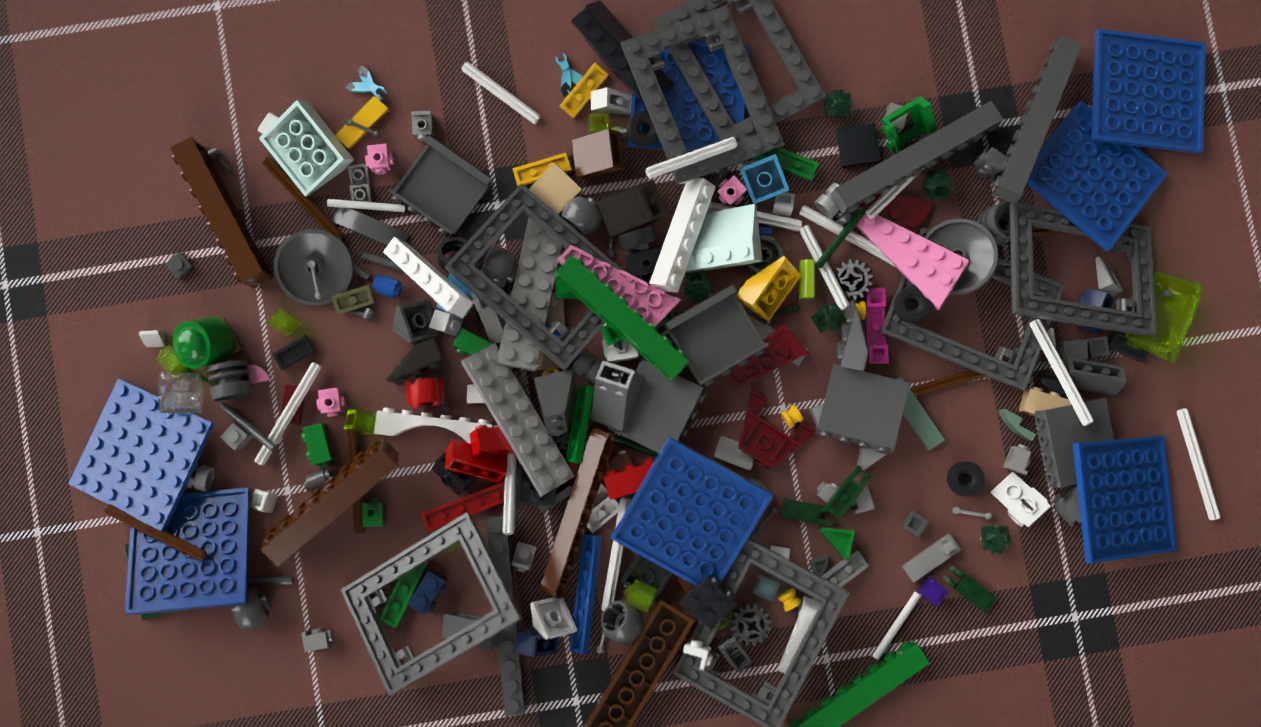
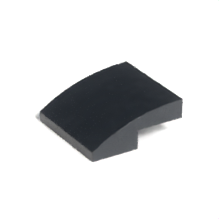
M876 124L852 126L836 130L842 168L881 161Z
M518 465L516 505L555 506L556 488L540 497L523 466Z

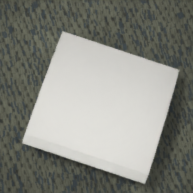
M602 483L587 525L592 533L616 515L619 510L618 502L615 499L610 500L607 489Z

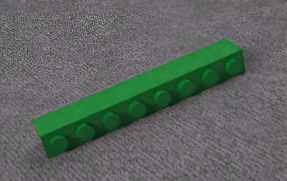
M571 255L555 272L554 277L669 381L673 380L688 364L689 361L686 359V354L679 349L676 350L667 337L659 335L657 328L651 323L647 324L643 320V316L637 310L633 311L624 298L617 297L613 293V288L607 283L603 284L594 271H589L585 268V264L580 258H574Z
M907 641L899 647L900 650L887 654L883 658L884 661L880 664L875 663L867 669V673L857 675L847 687L844 685L838 688L834 696L824 698L820 701L818 707L808 709L801 719H794L787 726L840 727L926 667L930 662L917 643Z

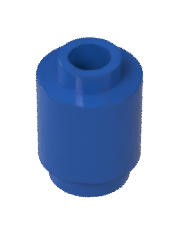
M377 275L372 288L379 294L395 299L397 296H400L403 286L401 281L385 275Z

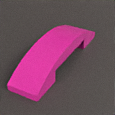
M869 288L872 292H865V336L869 364H889L886 335L880 333L885 320L886 291L885 288Z

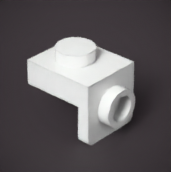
M692 640L685 644L684 653L702 658L701 670H704L707 665H711L713 654H710V647L703 646V643L697 640Z

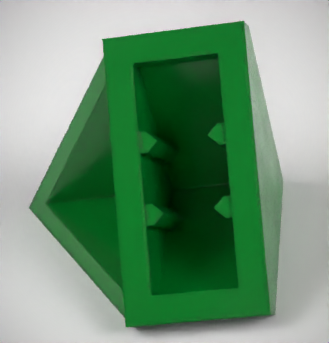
M820 527L818 529L843 559L847 560L850 558L855 531Z

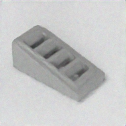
M1096 257L1099 290L1108 292L1111 296L1123 292L1110 264L1102 258Z

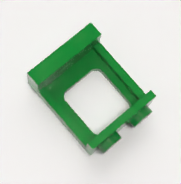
M922 96L882 118L884 126L882 130L887 137L886 145L891 152L894 151L896 154L902 151L901 146L924 132L931 135L937 131L932 105ZM910 112L913 126L898 136L896 127L892 122Z

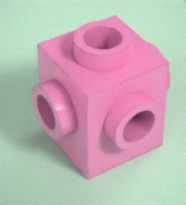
M367 145L366 166L375 174H386L387 171L392 170L391 164H394L393 153H390L388 145Z
M733 176L730 180L726 178L718 186L720 189L717 192L720 194L718 198L725 205L729 203L731 206L733 204L737 206L745 198L743 195L748 189L736 176ZM730 189H734L733 195H729Z
M341 388L318 390L317 408L321 410V414H327V417L339 416V412H344L346 397L342 395Z

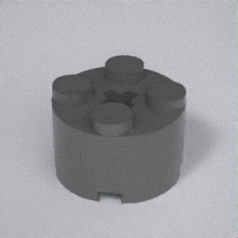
M760 236L761 252L767 258L762 260V262L744 265L745 269L751 274L756 275L783 256L782 247L773 237Z
M1077 484L1069 486L1067 488L1068 491L1064 495L1059 494L1053 499L1055 503L1053 508L1070 526H1074L1072 523L1074 521L1081 522Z

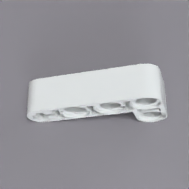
M805 596L802 597V603L798 608V619L780 661L779 672L785 674L821 604L820 601Z

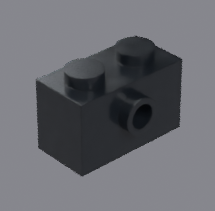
M662 247L625 256L628 273L643 281L646 280L645 277L652 276Z
M445 452L436 460L432 470L440 477L443 484L449 486L459 496L473 483L476 477L445 469Z

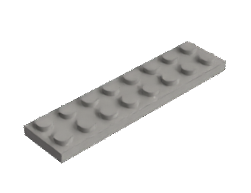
M528 218L511 298L545 326L555 279L554 274L558 265L557 259L560 256L562 245L531 218ZM506 321L497 364L535 372L539 349Z
M494 343L463 359L461 363L541 497L575 476L552 437L548 436L546 427L510 367L497 364L499 348Z

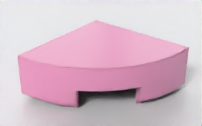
M248 365L247 370L250 372L248 376L252 384L271 380L269 374L261 367Z

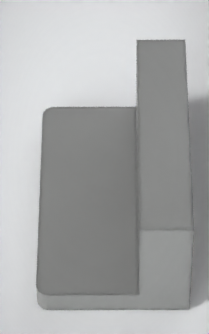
M721 436L713 457L751 471L753 458L737 448L739 442Z

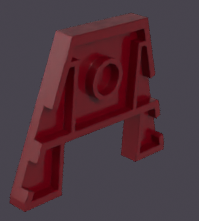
M753 390L750 394L737 448L763 466L771 469L811 437L816 430L804 422H800L793 435L789 437L758 416L768 399Z

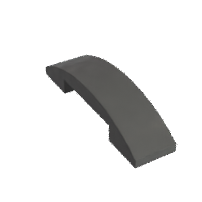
M339 207L332 221L339 226L362 234L385 246H388L393 237L407 242L410 236L390 225L350 208Z

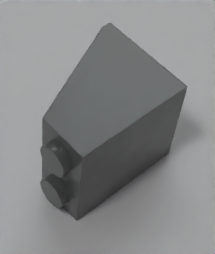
M569 369L534 378L537 398L548 436H559L567 432L575 397L573 370Z

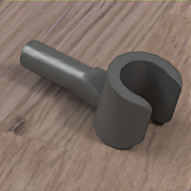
M212 149L208 151L212 161L218 159L227 172L231 170L222 158L220 150Z
M366 308L364 313L357 310L348 311L349 314L358 315L369 321H372L376 315V312L369 308Z

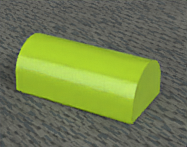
M799 260V273L801 274L799 278V299L813 300L815 297V260Z

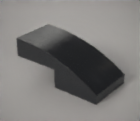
M1039 374L1038 378L1046 387L1067 396L1057 376Z

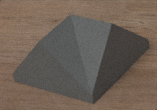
M429 300L397 306L392 331L414 346L441 336L439 331L429 328L433 317Z

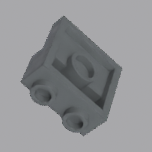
M992 147L988 152L984 151L981 156L979 155L973 163L974 169L983 178L990 179L995 174L997 177L998 175L1001 176L1000 168L1004 160H1008V157Z

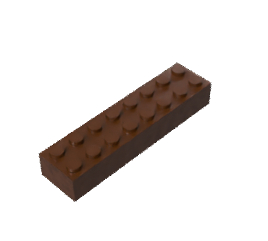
M189 137L170 147L173 152L171 155L172 159L182 169L180 171L181 176L191 186L189 188L190 193L200 203L198 205L199 210L209 220L207 221L208 227L217 235L215 239L217 244L226 252L224 257L227 263L235 269L233 274L236 280L253 288L272 278L273 276L204 146L194 138Z
M384 437L379 441L378 439L374 440L368 446L369 449L366 452L357 454L353 459L354 462L350 465H344L336 477L331 476L327 479L323 488L314 490L306 502L301 501L294 508L295 511L293 513L284 515L276 527L271 526L265 532L266 536L262 540L261 551L276 566H279L398 466L399 453Z
M660 598L646 620L640 635L633 642L583 727H632L694 623V618Z

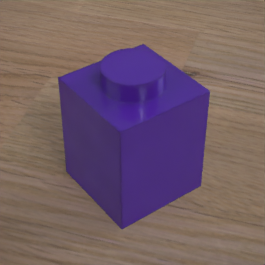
M930 577L916 591L936 607L949 593L947 589Z

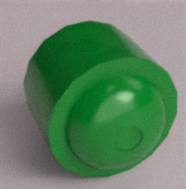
M214 316L182 322L176 327L173 334V348L177 358L186 367L192 369L225 361L229 358L232 351L233 339L231 331L225 322Z

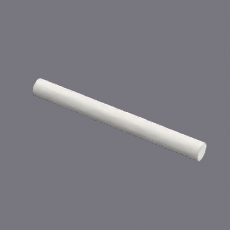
M327 200V207L405 212V205Z
M914 591L872 656L878 661L921 597L917 592Z

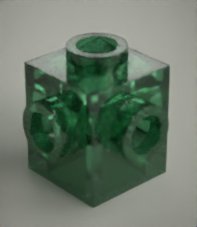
M843 89L832 90V93L826 94L823 101L825 118L851 116V93H843Z
M945 170L926 171V178L922 182L923 190L927 192L930 200L949 198L950 188L952 187L951 177H948Z
M705 271L685 273L687 284H684L685 296L689 295L690 303L709 299L708 292H711L712 289L710 280L706 281Z
M836 302L828 305V303L818 308L819 312L811 316L820 333L828 329L831 332L841 326L840 322L846 319Z
M1008 525L981 527L983 550H991V554L1003 553L1004 549L1010 548L1011 536Z

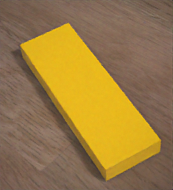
M594 63L559 107L570 117L575 118L591 98V92L596 91L609 74L597 63Z
M374 95L351 120L371 129L389 109ZM345 125L335 136L350 150L367 132L352 125Z
M567 152L513 168L517 186L521 183L524 186L535 183L553 163H556L565 173L572 172Z

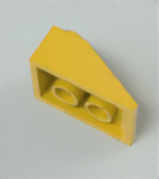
M782 256L748 279L740 288L736 297L753 314L769 322L797 283L801 274L786 257Z

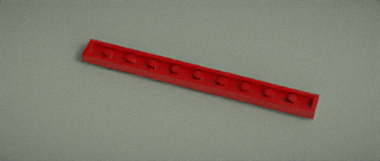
M567 463L572 473L576 475L580 464ZM505 481L421 513L427 532L452 522L466 512H470L472 515L504 503Z

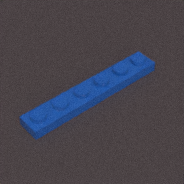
M584 534L582 540L573 621L578 631L571 633L569 650L580 654L589 653L602 536Z

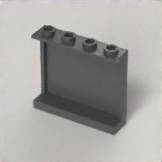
M428 136L425 140L426 146L395 189H390L389 192L393 195L392 199L398 204L405 203L408 206L407 210L414 215L419 213L424 217L422 219L430 226L433 224L438 226V231L446 237L448 235L455 237L493 184V181L490 177Z
M733 285L670 320L664 326L677 349L686 354V359L689 361L687 366L699 386L705 384L707 387L716 381L715 377L722 374L723 377L733 371L732 367L737 364L741 367L749 362V357L762 355L766 352L764 348L769 345L768 342L764 343L736 297L735 293L737 291Z
M642 359L636 372L645 378L624 431L608 427V429L660 453L669 436L682 443L683 439L686 440L690 432L688 428L691 422H695L699 413L697 410L700 404L703 405L707 394H705L706 390L703 387L680 376H676L673 380L669 381L653 365Z
M834 364L816 434H820L819 436L825 439H831V437L839 439L838 441L844 444H850V442L858 444V447L862 449H869V447L877 449V452L881 454L892 453L895 449L910 383Z
M1106 398L1090 399L1084 402L1093 418V422L1086 426L1082 425L1072 404L1035 411V422L1038 426L1039 442L1042 446L1043 462L1046 466V478L1049 487L1062 488L1077 484L1073 443L1114 440Z

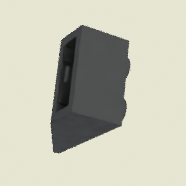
M851 300L850 306H846L844 316L847 318L845 324L841 325L840 335H842L841 342H837L835 353H837V359H839L841 367L864 371L868 350L855 302Z
M602 361L595 378L590 420L624 431L645 377L634 370Z

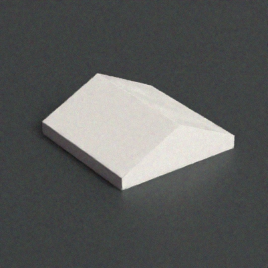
M553 597L531 603L533 626L545 639L578 631L563 597L560 599Z

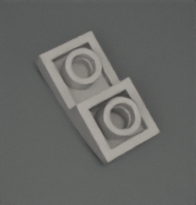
M366 163L348 165L352 201L372 202L369 167L366 166Z

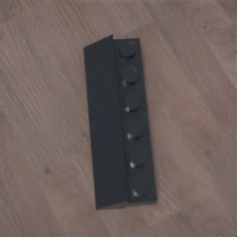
M601 0L585 5V9L571 20V23L631 94L635 95L645 106L621 47L622 41L633 37ZM649 60L651 65H654V61ZM662 70L654 72L663 94L674 86V83Z

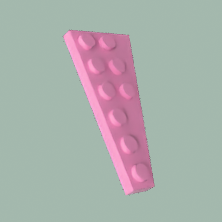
M864 214L857 224V228L881 250L885 257L887 256L893 262V265L939 311L969 264V260L879 215L870 219Z
M572 245L557 259L563 265L571 255L574 258H580L584 262L585 268L589 271H594L603 284L607 283L613 288V293L617 297L624 298L633 311L637 310L647 324L651 323L655 327L681 300L665 293L661 289L648 285L647 282L621 269L618 270L610 266L611 264L605 261L602 262L594 258L593 255Z

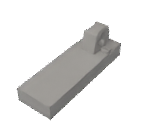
M472 292L473 302L476 310H478L490 343H501L505 327L503 318Z
M948 533L901 565V567L914 583L961 549L951 534Z
M856 550L850 554L849 559H843L821 577L841 588L869 566L859 551Z

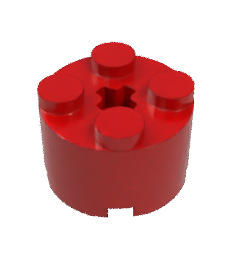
M437 378L417 379L412 384H410V381H405L407 405H410L411 409L422 408L427 403H430V407L444 405V401H446L444 378H440L439 382Z

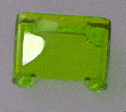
M1155 271L1153 276L1155 296L1164 293L1167 289L1172 291L1171 296H1164L1155 300L1157 335L1150 337L1126 333L1125 337L1128 338L1129 343L1175 364L1200 304L1203 284Z

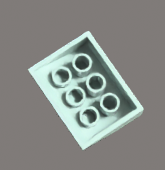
M296 100L259 137L305 197L336 177L354 161V158L307 101ZM282 126L274 139L268 137V135Z
M756 204L706 213L685 272L693 274L762 262Z

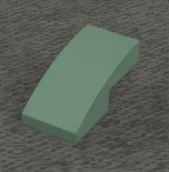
M1007 409L999 410L998 414L1011 431L1025 441L1034 440L1036 434L1019 425L1023 418Z

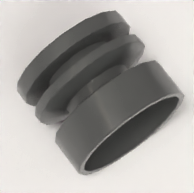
M1006 200L982 211L977 223L984 226L992 234L997 246L1011 241L1010 204L1012 203Z
M228 360L206 367L207 374H216L208 377V381L218 382V385L210 387L212 401L231 400L253 394L251 381L242 380L241 378L250 374L249 370H240L248 367L247 361Z

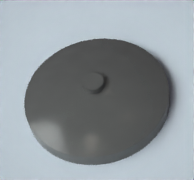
M951 219L936 225L924 237L969 260V264L949 295H965L975 292L992 278L998 263V249L992 234L981 224L968 219Z
M304 229L290 235L280 245L274 260V273L281 289L293 300L305 305H324L332 302V295L345 292L353 275V260L347 246L336 235L322 229ZM309 260L316 262V277L319 290L323 296L321 299L315 298L316 290L311 268L308 266Z

